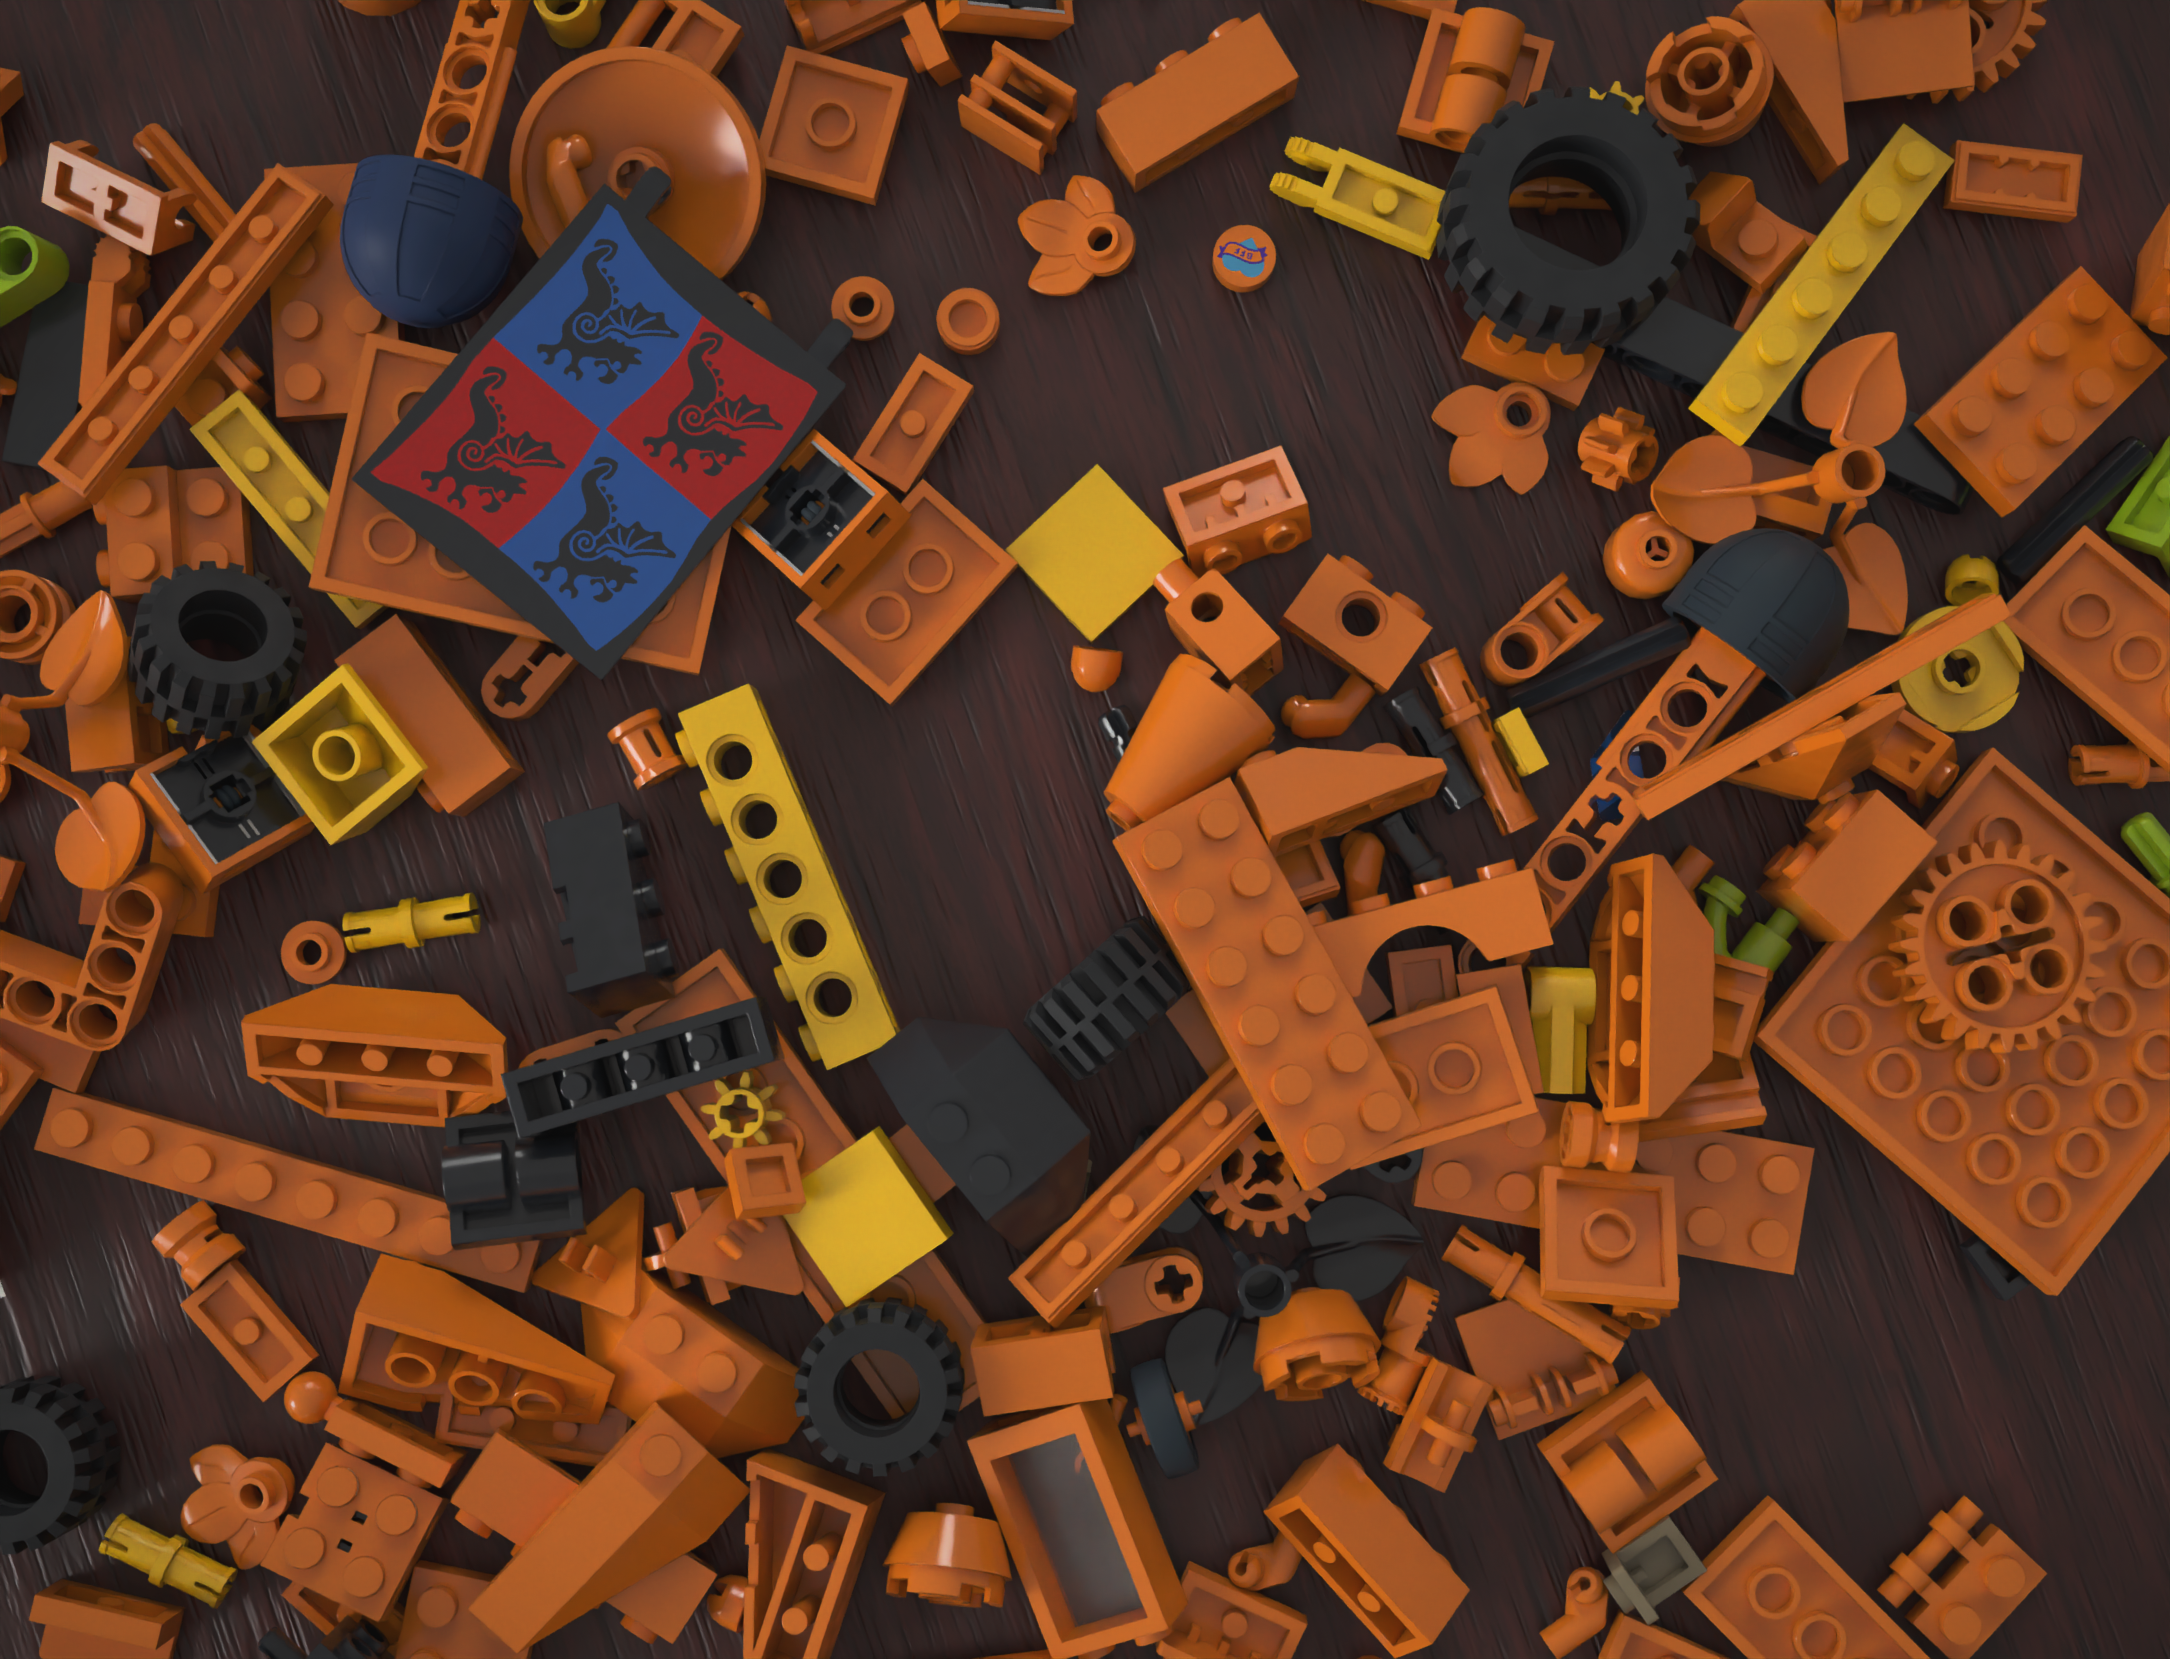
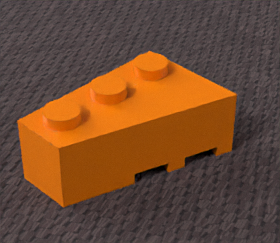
M767 1448L747 1459L746 1481H750L749 1521L745 1526V1545H749L748 1585L744 1587L743 1659H830L886 1493Z

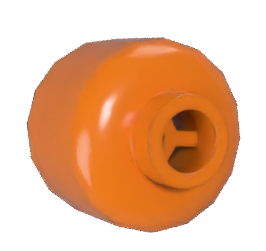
M1649 511L1636 514L1616 528L1605 544L1603 564L1606 576L1615 589L1628 597L1643 600L1660 597L1676 587L1689 569L1692 568L1694 558L1693 542L1690 538L1672 529L1665 523L1658 512ZM1646 546L1649 547L1648 553H1646ZM1653 556L1657 557V561H1654L1651 558Z

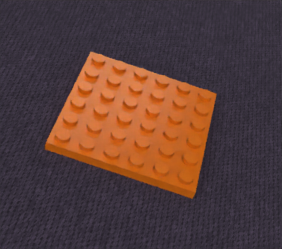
M1992 747L1981 752L1921 826L1938 841L1935 847L1853 941L1825 943L1758 1025L1753 1041L2044 1294L2058 1296L2170 1152V898ZM1995 840H2003L2007 852L2013 846L2023 843L2029 844L2031 851L2030 862L2036 857L2052 854L2055 856L2051 871L2053 876L2073 870L2076 875L2068 888L2070 893L2075 895L2091 892L2093 895L2090 901L2081 908L2084 917L2098 916L2102 917L2104 921L2101 925L2089 931L2090 939L2108 944V950L2091 954L2090 963L2106 972L2105 977L2086 979L2084 983L2096 995V1001L2085 1004L2073 1003L2082 1021L2079 1024L2063 1025L2058 1022L2062 1038L2059 1040L2043 1041L2038 1037L2037 1049L2019 1051L2013 1045L2011 1053L2000 1054L1992 1053L1989 1042L1984 1049L1967 1050L1965 1046V1033L1959 1039H1942L1941 1033L1945 1019L1923 1024L1919 1019L1928 1005L1924 999L1905 1002L1903 999L1906 992L1915 985L1912 977H1894L1892 973L1897 967L1907 963L1906 954L1888 949V944L1906 939V931L1891 923V917L1912 912V909L1899 897L1901 892L1912 889L1924 891L1916 880V872L1927 868L1938 871L1935 857L1949 852L1958 857V847L1977 843L1981 850H1983L1985 843ZM2014 893L2011 899V910L2014 916L2023 922L2026 916V905L2023 899L2017 893ZM1953 908L1949 917L1950 927L1962 939L1966 931V921L1962 913ZM2042 928L2030 933L2002 938L1992 943L1951 952L1946 955L1945 961L1948 965L1952 966L1964 961L1992 956L1998 952L2036 944L2048 940L2050 932ZM2034 955L2030 963V973L2034 981L2041 985L2045 978V968L2041 960ZM1973 971L1968 981L1969 991L1973 998L1980 1002L1985 993V986L1981 976Z

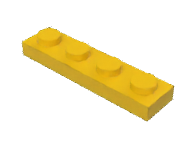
M239 389L189 430L308 572L312 574L330 493L252 399ZM327 593L355 628L358 629L364 628L388 608V606Z

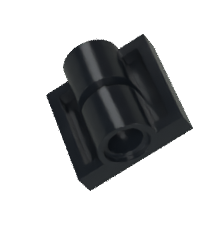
M511 1111L445 1118L446 1146L442 1149V1181L447 1209L450 1212L451 1245L455 1250L587 1234L579 1121L539 1134L519 1138Z

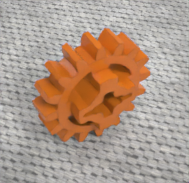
M1254 1132L1230 1155L1229 1171L1222 1176L1220 1165L1196 1189L1198 1191L1212 1192L1213 1196L1208 1199L1204 1206L1208 1213L1215 1215L1227 1209L1224 1226L1234 1231L1247 1219L1248 1232L1255 1237L1263 1236L1266 1222L1270 1223L1275 1232L1282 1235L1288 1233V1216L1293 1215L1304 1222L1309 1221L1311 1216L1304 1205L1309 1198L1325 1201L1327 1196L1318 1187L1311 1191H1304L1299 1181L1297 1180V1183H1295L1293 1180L1294 1172L1273 1134H1270L1267 1138H1259ZM1256 1152L1272 1156L1265 1164L1270 1172L1267 1178L1251 1175L1257 1168L1256 1162L1252 1158ZM1256 1193L1266 1194L1276 1204L1266 1208H1249L1240 1203L1244 1199L1249 1200Z

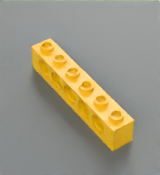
M748 683L678 713L684 730L675 733L679 748L688 766L692 768L699 765L709 788L700 791L703 805L712 824L716 827L724 823L733 845V847L724 850L728 865L739 885L746 882L750 885L758 904L749 909L752 922L762 943L766 944L773 941L782 965L775 967L774 973L786 1001L790 1003L798 1000L807 1023L799 1026L798 1029L812 1062L822 1059L826 1069L829 1070L879 1049L901 1030L758 690ZM734 746H746L752 755V766L749 772L740 779H728L721 768L723 755ZM762 803L770 804L777 815L776 827L769 836L755 839L747 831L746 816L754 806ZM791 861L800 869L802 883L794 895L788 898H781L773 892L770 886V875L778 864ZM807 920L819 922L827 934L825 948L814 957H807L801 954L794 942L797 928ZM833 978L846 983L852 994L849 1009L840 1016L828 1014L819 1003L821 987L825 982Z

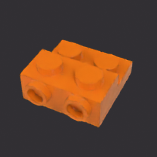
M167 465L125 468L96 506L93 504L96 520L100 525H107L108 549L100 550L96 557L97 575L101 585L104 588H110L113 598L130 604L139 603L144 593L150 594L152 583L161 575L171 579L173 569L185 564L193 571L199 570L200 561H215L217 568L228 569L229 563L244 566L242 573L254 576L250 502L221 467L175 470Z

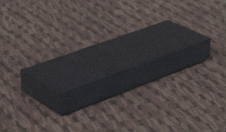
M66 281L65 285L56 294L35 305L33 308L2 461L8 464L46 471L38 465V462L82 408L81 404L78 403L88 285Z

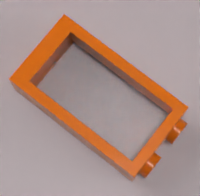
M1107 1399L1019 1411L990 1421L967 1440L1052 1659H1067L1078 1656L1079 1659H1099L1112 1652L1116 1647L1115 1644L1134 1639L1137 1646H1146L1160 1641L1172 1633L1171 1625L1186 1608L1188 1602Z

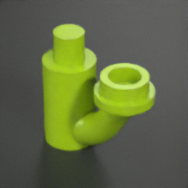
M1714 875L1708 884L1703 882L1698 891L1706 898L1704 916L1714 929V953L1767 967L1775 973L1793 948L1786 940L1799 924L1798 919L1788 911L1778 907L1765 925L1755 922L1732 954H1729L1726 942L1727 915L1738 918L1743 911L1740 906L1746 899V896L1733 884L1717 875Z

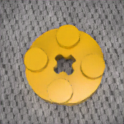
M1946 606L1922 615L1905 628L1898 641L1959 606ZM2001 621L1891 683L1894 693L1900 692L1906 702L1904 710L1944 734L1967 733L1979 730L2000 720L2014 706L2019 692L2015 693L2019 685V673L2024 671L2022 648L2010 627L2004 621ZM1948 654L1954 660L1965 657L1969 661L1971 667L1964 672V677L1968 683L1963 687H1960L1956 681L1948 682L1942 671L1946 668L1944 659Z

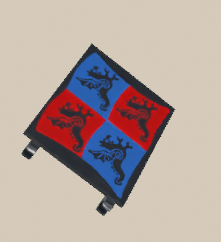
M655 166L650 167L644 173L626 200L604 183L352 478L353 482L601 681L846 388L847 385L829 371L828 368L846 350L853 335L851 328L836 318L826 326L809 350L805 351L650 222L648 218L668 199L672 189L670 177Z

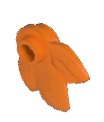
M1074 175L1068 183L1065 201L1056 199L1037 201L1027 207L1018 217V225L1022 235L1036 251L1042 253L1028 281V286L1040 294L1049 296L1077 294L1089 284L1094 276H1111L1123 271L1131 262L1136 250L1135 233L1129 223L1123 217L1116 214L1113 194L1102 182L1091 177ZM1104 234H1111L1112 242L1109 247L1102 251H1095V241Z
M1516 382L1505 385L1496 392L1483 386L1469 385L1446 396L1431 415L1433 421L1441 428L1458 437L1453 444L1449 458V477L1453 485L1466 488L1479 487L1492 482L1502 474L1505 482L1515 492L1524 495L1544 475L1549 456L1542 435L1549 426L1551 409L1546 396L1535 386ZM1511 406L1524 408L1528 414V423L1523 426L1513 425L1507 418V409Z
M214 1444L205 1447L189 1458L192 1471L203 1486L192 1493L184 1503L181 1512V1526L186 1534L201 1543L217 1544L226 1540L238 1568L241 1570L251 1569L263 1561L280 1529L279 1516L289 1508L295 1492L294 1475L283 1461L276 1458L255 1457L248 1459L232 1446L225 1444ZM256 1486H258V1487L260 1488V1490L262 1491L263 1496L260 1494V1492L258 1491V1489H257Z

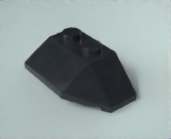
M918 1016L867 1058L904 1121L985 1221L1027 1258L1080 1209L1084 1203L1091 1130L1008 1028L936 1020L934 1018Z

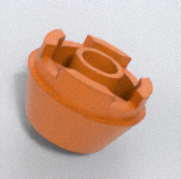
M1710 16L1706 17L1708 23L1690 27L1677 36L1672 31L1659 43L1647 67L1645 99L1648 111L1659 119L1656 124L1662 131L1667 134H1673L1678 140L1701 146L1716 147L1727 145L1740 139L1757 123L1772 88L1774 68L1769 49L1755 32L1733 19Z
M1318 1287L1302 1288L1291 1292L1290 1300L1281 1312L1270 1317H1260L1253 1370L1262 1376L1265 1392L1274 1389L1276 1400L1308 1401L1324 1398L1322 1389L1341 1384L1350 1377L1355 1389L1373 1381L1380 1374L1376 1352L1381 1347V1341L1350 1293L1343 1290L1321 1289Z
M936 1503L935 1512L907 1513L883 1563V1567L889 1569L886 1594L897 1598H906V1592L918 1593L919 1598L929 1600V1603L981 1608L982 1594H984V1603L999 1608L1003 1607L1005 1583L1012 1581V1575L999 1523L989 1519L974 1517V1507L954 1503Z

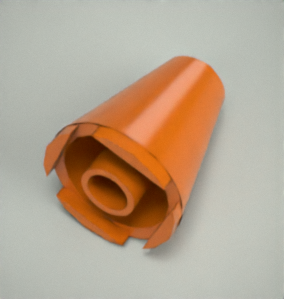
M1180 653L1169 665L1104 790L1105 797L1111 803L1105 810L1106 813L1125 831L1140 825L1230 777L1240 769L1247 759L1265 751L1275 738V736H1272L1276 731L1274 724L1263 709L1237 684L1234 683L1228 690L1220 683L1211 680L1210 678L1217 669L1192 655Z

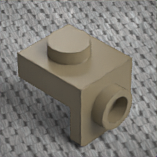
M1669 1515L1614 1554L1609 1549L1601 1553L1612 1573L1603 1580L1607 1589L1625 1614L1636 1608L1648 1625L1659 1619L1654 1606L1707 1571L1700 1558Z

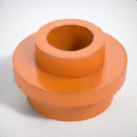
M859 276L851 278L840 285L833 296L831 311L833 319L837 318L851 328L853 331L852 339L868 341L881 336L888 330L894 319L895 305L889 289L882 282L872 277ZM866 297L874 302V308L869 315L859 317L851 312V306L858 298Z
M306 921L293 927L285 936L281 947V959L285 970L295 980L305 984H322L335 978L343 969L347 959V946L343 935L333 925L323 921ZM312 940L320 945L322 952L319 961L313 965L309 964L303 956L304 946Z

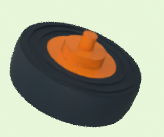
M1162 1358L1138 1364L1130 1370L1131 1382L1138 1407L1134 1408L1137 1421L1126 1425L1130 1438L1142 1434L1146 1446L1152 1445L1164 1475L1167 1479H1175L1199 1469V1457L1191 1430L1196 1429L1193 1415L1202 1413L1204 1410L1200 1399L1188 1403L1183 1391L1176 1392L1171 1382V1376L1167 1371V1365Z

